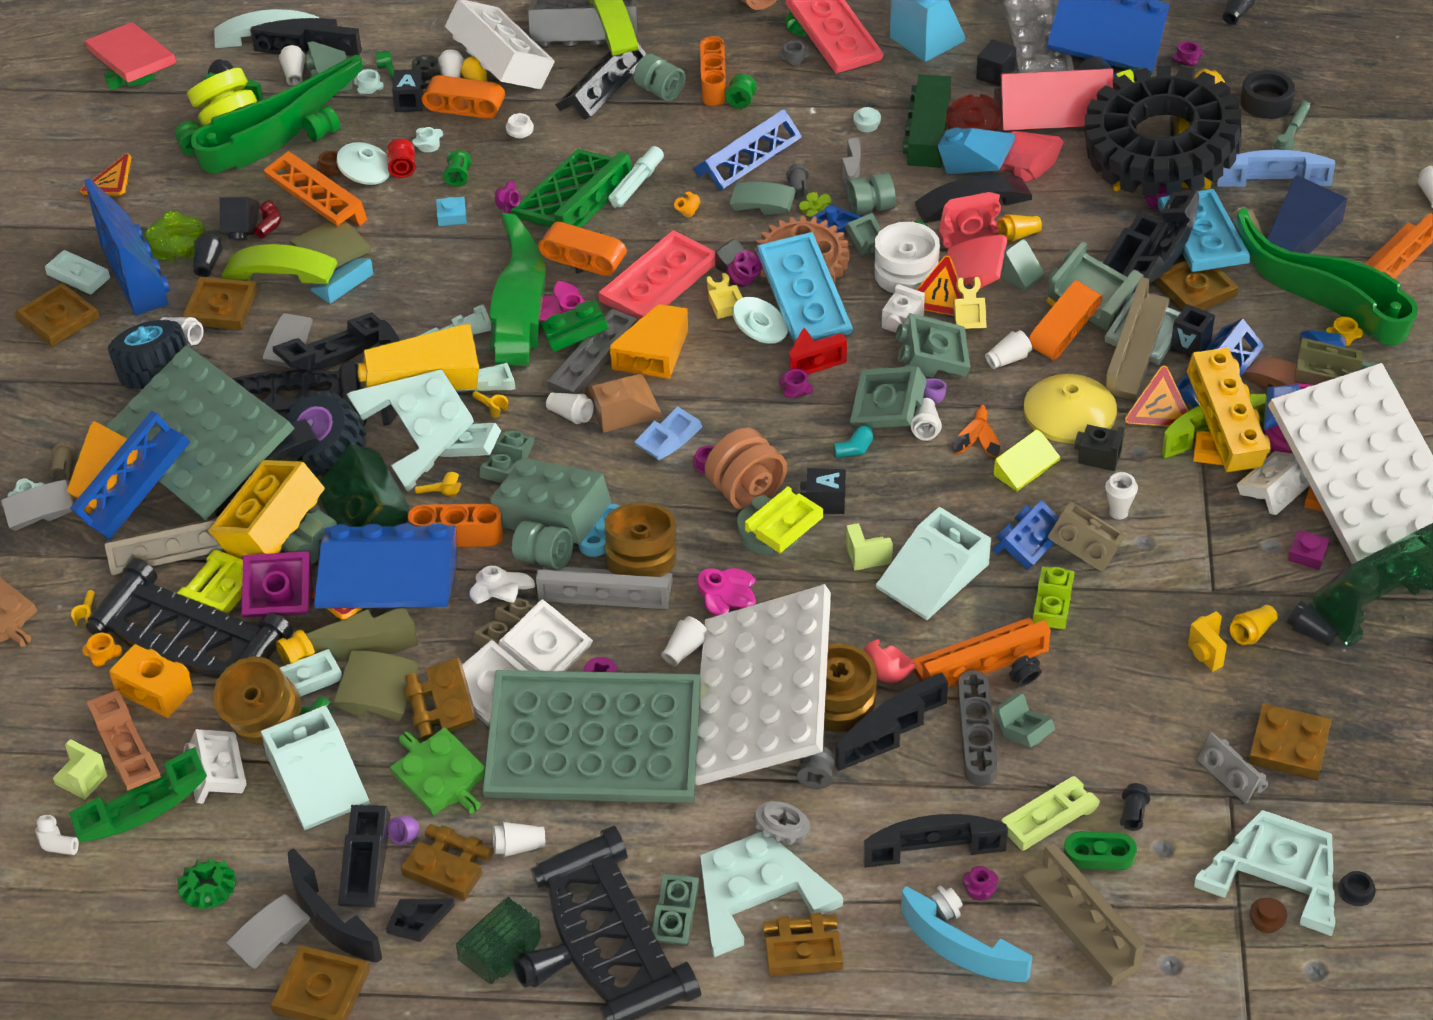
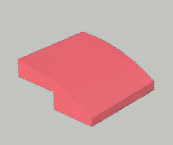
M1004 235L984 236L964 241L948 249L947 256L951 257L958 278H963L964 286L969 283L973 286L974 277H979L980 289L1000 279L1007 238Z

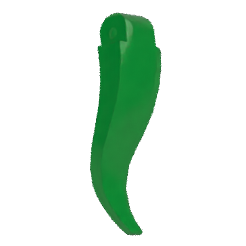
M354 55L267 99L213 117L210 124L198 128L191 137V144L201 169L212 174L220 173L232 167L238 170L284 146L304 128L302 122L304 116L310 113L316 114L333 96L362 71V58L359 55Z
M1246 208L1238 211V230L1250 254V261L1256 270L1269 282L1285 291L1322 305L1343 317L1354 319L1358 323V328L1362 329L1363 333L1368 337L1372 335L1381 344L1398 345L1409 337L1417 316L1418 307L1413 298L1400 289L1401 284L1397 280L1369 265L1350 259L1298 253L1270 243L1256 229Z
M502 213V224L509 241L512 256L508 266L499 276L493 291L490 307V321L493 322L490 349L495 351V365L508 363L509 367L529 366L530 349L538 348L539 323L545 291V264L534 239L515 214Z

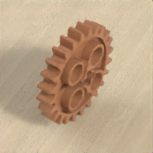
M804 215L801 216L800 221H795L791 216L789 223L786 224L780 219L778 228L769 225V233L761 232V239L756 241L754 253L758 256L756 252L757 245L813 232L834 284H836V277L842 278L843 270L848 269V240H844L843 232L837 233L836 225L828 228L827 220L818 224L817 217H813L809 222L806 221ZM763 267L760 271V277H766Z

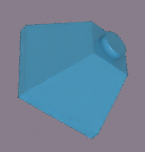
M952 128L946 130L938 144V149L947 174L999 171L1016 137L1015 134L975 128Z

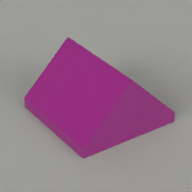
M309 551L243 555V618L262 617L267 613H275L277 615L310 613L314 600L312 598L314 590Z

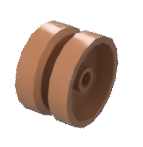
M749 427L737 429L721 439L708 455L705 464V476L718 491L722 492L735 508L740 510L751 504L752 500L757 496L771 498L775 495L787 474V462L773 446H770L757 430Z

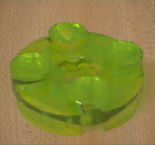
M169 211L163 215V218L150 226L146 231V238L155 257L174 261L176 260L175 256L185 254V259L194 256V241L205 231L201 220L189 215H180L178 211Z

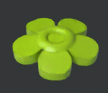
M815 192L809 193L806 196L807 201H802L799 204L801 212L807 213V218L811 219L812 216L830 206L831 197L827 194L818 197V194Z

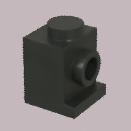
M1087 424L1085 432L1078 431L1074 449L1079 450L1078 463L1115 471L1122 452L1125 428L1118 427L1116 431Z

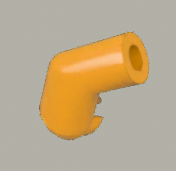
M685 192L686 198H677L674 202V207L684 217L691 218L699 208L701 201L697 194Z

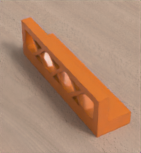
M287 151L263 170L268 179L337 227L347 219L359 227L368 220L360 199L290 151ZM284 167L286 174L278 175L277 172ZM313 195L316 196L318 200H314ZM331 208H333L339 213L334 214L333 212H331Z
M1429 213L1417 226L1408 222L1365 264L1395 279L1432 243L1433 214Z
M1029 617L912 659L917 665L913 672L920 682L942 672L948 681L949 688L957 685L959 677L966 671L975 670L987 674L1012 665L1020 657L1028 656L1031 658L1048 652L1051 629L1045 620L1034 624Z

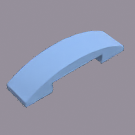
M1260 150L1236 155V161L1230 169L1223 167V176L1217 179L1216 184L1217 187H1246L1247 179H1294L1298 175L1320 186H1332L1335 160L1317 154L1292 150Z

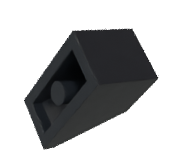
M219 197L220 232L228 234V239L243 240L246 239V234H254L260 202L249 197Z

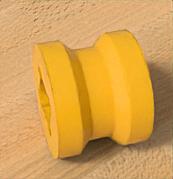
M301 629L295 631L289 639L282 638L276 641L277 651L285 666L315 654L310 640Z

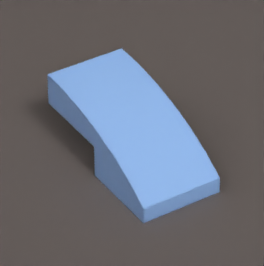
M677 406L661 424L654 421L634 443L635 446L660 460L688 442L702 428L699 419Z

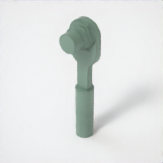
M1302 101L1288 124L1285 134L1276 137L1271 150H1293L1295 144L1293 136L1300 128L1311 107L1307 101Z

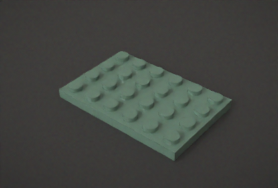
M187 345L106 426L128 439L152 410L170 428L185 435L190 441L189 445L158 482L205 521L295 429L288 420ZM156 424L149 430L147 441L152 440L161 430Z
M496 670L483 787L484 798L694 803L701 675Z

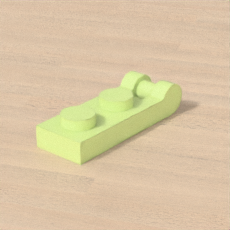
M1072 776L1001 819V822L1007 824V836L1022 851H1025L1081 815H1089L1094 812L1099 806L1100 800L1092 792L1087 793L1083 789L1084 784L1076 776Z

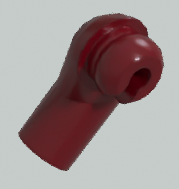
M270 200L263 202L259 206L263 221L254 227V232L260 239H264L281 223L280 211Z

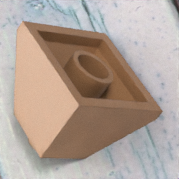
M643 373L584 388L586 396L593 401V412L603 433L662 418V413Z

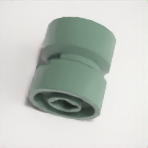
M652 53L647 54L638 62L634 72L636 85L652 92L667 102L677 98L686 80L682 69L667 63V61Z
M888 172L872 175L868 181L865 177L847 180V198L852 213L865 215L872 213L873 208L878 212L895 208V189Z
M528 520L518 525L512 540V552L517 561L535 565L539 564L540 566L558 570L564 568L568 563L573 549V538L569 529L557 526L547 527L545 524Z

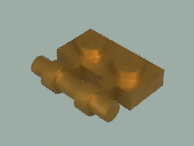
M458 657L427 668L426 672L429 681L423 684L420 683L417 673H410L405 676L407 685L405 694L407 701L412 703L414 711L412 721L414 728L419 730L421 740H427L434 735L432 726L441 723L442 729L445 727L450 733L478 723L463 665ZM433 696L436 709L427 711L424 698Z
M429 824L425 830V837L435 840L432 846L420 841L417 843L401 867L402 876L465 901L482 875L481 866L474 862L477 858L489 861L492 858L494 849L484 845L483 841L476 837L466 838L455 833V829L448 826L438 827ZM449 847H453L463 852L458 857L448 853L447 850Z
M821 912L810 913V917L790 919L788 915L777 916V920L763 921L764 935L779 934V936L765 937L769 976L843 970L839 931L824 932V930L837 929L836 914L822 916ZM811 931V933L791 935V933Z

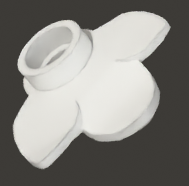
M487 566L476 574V584L470 589V597L476 604L482 603L491 597L514 603L518 589L534 588L535 582L527 574L506 572L498 566Z

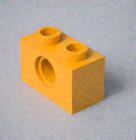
M136 644L109 670L115 691L119 689L123 697L166 718H169L193 692L190 673L183 664L169 661L161 657L156 651L144 649Z

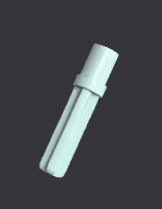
M650 147L644 156L637 160L633 169L609 195L608 200L611 202V206L614 208L617 206L622 207L643 181L651 176L656 166L664 158L660 148Z

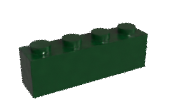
M919 74L917 85H912L911 102H909L905 136L909 137H904L903 154H908V166L941 168L942 158L938 144L947 128L952 76Z

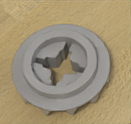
M765 802L757 807L754 815L756 820L755 828L764 831V837L775 838L777 843L780 840L785 841L789 845H792L794 841L803 842L810 830V822L807 816L796 807L784 802Z

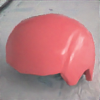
M879 639L869 642L863 651L875 663L877 680L896 685L904 681L917 667L909 657L896 647L889 645L881 649L878 646Z

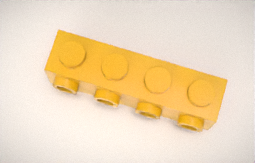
M1229 347L1194 352L1187 369V374L1226 473L1262 467L1267 454L1270 452V441L1268 436L1263 434L1260 427L1259 413L1256 409H1253L1250 402L1249 388L1241 380L1238 361L1233 359Z

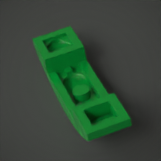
M196 747L165 762L164 766L167 772L161 774V778L140 785L107 803L99 796L69 812L77 839L80 842L92 841L128 831L153 820L184 800L207 777Z

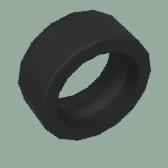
M1261 70L1253 72L1246 76L1243 81L1241 105L1246 112L1259 118L1274 119L1282 117L1289 113L1293 107L1295 84L1290 77L1277 71ZM1267 91L1280 96L1264 97L1256 94V92Z

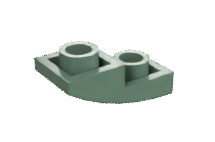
M738 182L735 185L730 206L734 211L760 208L764 216L789 213L796 191L794 187L777 183Z
M505 431L497 439L493 448V454L480 466L479 478L503 483L521 458L529 456L535 438L526 436L520 431Z
M663 874L659 903L656 904L652 929L659 943L688 946L700 884L698 877Z

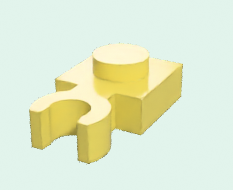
M722 273V282L718 283L714 282L711 276L707 277L708 298L717 319L733 316L732 310L735 303L743 298L737 285L729 286V276L726 273Z
M979 277L973 278L974 285L972 289H966L963 285V278H958L956 287L958 292L962 294V299H954L955 324L964 326L965 329L987 328L985 298H976V293L981 285Z

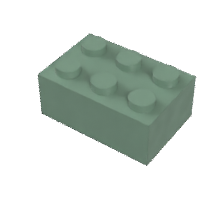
M521 458L490 498L491 504L497 506L501 511L503 528L516 530L518 525L525 520L542 523L547 527H562L569 529L572 534L573 543L577 544L582 543L612 502L603 473L527 458Z

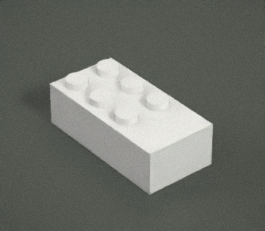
M457 0L445 25L453 34L452 38L462 43L467 48L466 52L475 56L480 61V65L493 73L501 82L541 89L555 62L499 7L468 0Z

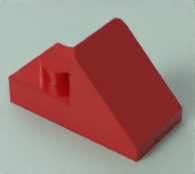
M803 328L789 353V370L801 369L809 375L847 363V340L840 333L814 341L806 328Z

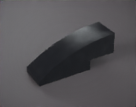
M1139 211L1129 229L1126 227L1123 229L1103 264L1125 276L1136 256L1147 255L1166 221Z
M351 805L348 835L345 834L339 906H376L389 835L388 824L391 817L387 806Z

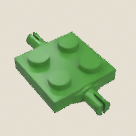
M445 727L422 743H419L410 732H405V736L403 734L400 736L399 743L409 753L390 767L392 775L433 817L447 806L457 802L470 814L475 813L474 809L476 811L479 810L481 803L470 792L475 785L484 779L485 766Z

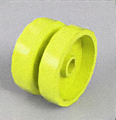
M233 68L216 74L195 85L187 92L194 108H203L197 116L202 126L210 124L213 117L258 102L253 91L242 90L248 83V80L241 68Z

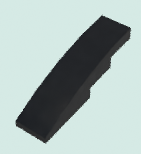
M941 672L907 688L882 703L860 720L835 745L836 769L841 771L900 747V734L924 725V712L947 704L948 681Z

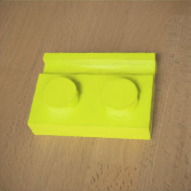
M786 487L745 521V531L755 533L757 539L781 553L823 518V508L799 493L797 495L794 494L792 488Z

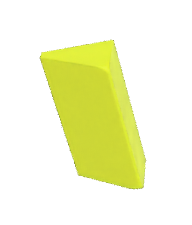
M1037 429L996 458L994 476L1017 492L1059 462L1060 456L1043 433Z

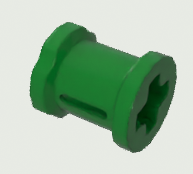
M453 150L447 156L448 167L443 172V179L450 186L461 187L468 181L467 170L471 167L472 160L470 154L466 151Z

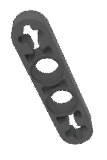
M971 670L964 672L958 681L964 771L966 779L976 786H986L995 780L997 770L990 686L988 677L984 673ZM970 685H976L977 697H971ZM978 709L985 715L982 718L975 719L969 717L967 712ZM981 736L988 742L977 746L969 740L972 737ZM977 758H983V768L985 771L978 770Z

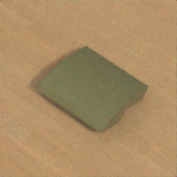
M329 221L289 240L291 246L314 250L335 258L338 263L336 268L371 251L365 239L346 221L338 227Z
M1301 338L1294 381L1316 385L1359 371L1363 362V351Z
M351 651L332 706L361 717H365L368 710L400 722L407 704L405 676L410 673H417L420 663L386 653Z

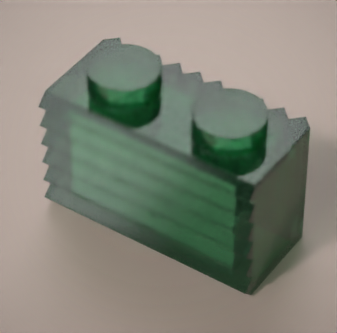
M509 896L506 897L456 943L458 960L487 983L493 984L499 977L503 978L510 973L514 960L520 958L522 952L533 951L537 947L541 938L538 918L533 916L531 912H528L526 908H522L520 904H517Z

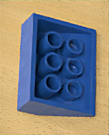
M1059 0L1046 49L1085 59L1094 56L1102 57L1109 65L1128 70L1131 69L1132 71L1147 68L1152 76L1167 19L1169 4L1161 0Z
M90 178L85 179L84 183L100 246L134 315L169 305L166 293L170 292L167 278L165 275L160 276L161 269L157 259H151L153 256L148 241L142 242L144 237L139 224L134 225L127 212Z
M435 523L429 526L400 524L396 527H381L378 524H369L364 527H348L347 525L339 524L326 527L320 548L314 601L315 608L448 607L458 562L456 527L446 526L442 523Z

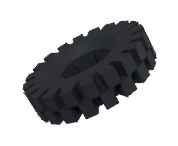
M1157 66V76L1151 77L1148 69L1143 68L1133 71L1134 82L1124 74L1113 80V88L1105 85L1097 92V100L1091 99L1087 107L1084 123L1088 159L1090 158L1091 166L1095 172H1102L1103 180L1111 185L1120 180L1121 190L1134 193L1138 186L1142 184L1143 195L1157 196L1160 185H1165L1167 196H1171L1172 192L1182 191L1181 183L1185 182L1189 189L1194 191L1205 187L1204 177L1214 182L1223 176V167L1230 169L1236 161V154L1240 153L1242 145L1240 103L1235 94L1231 95L1228 85L1223 81L1215 84V76L1204 71L1195 78L1194 68L1181 66L1177 75L1171 76V66ZM1159 115L1177 116L1190 123V127L1184 132L1166 138L1149 137L1136 130V126L1142 121Z

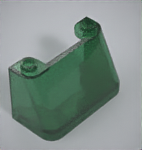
M1433 523L1350 565L1315 592L1312 604L1335 627L1340 629L1337 636L1348 647L1362 640L1363 630L1360 624L1363 623L1365 617L1362 606L1402 585L1413 595L1418 594L1420 589L1433 591Z

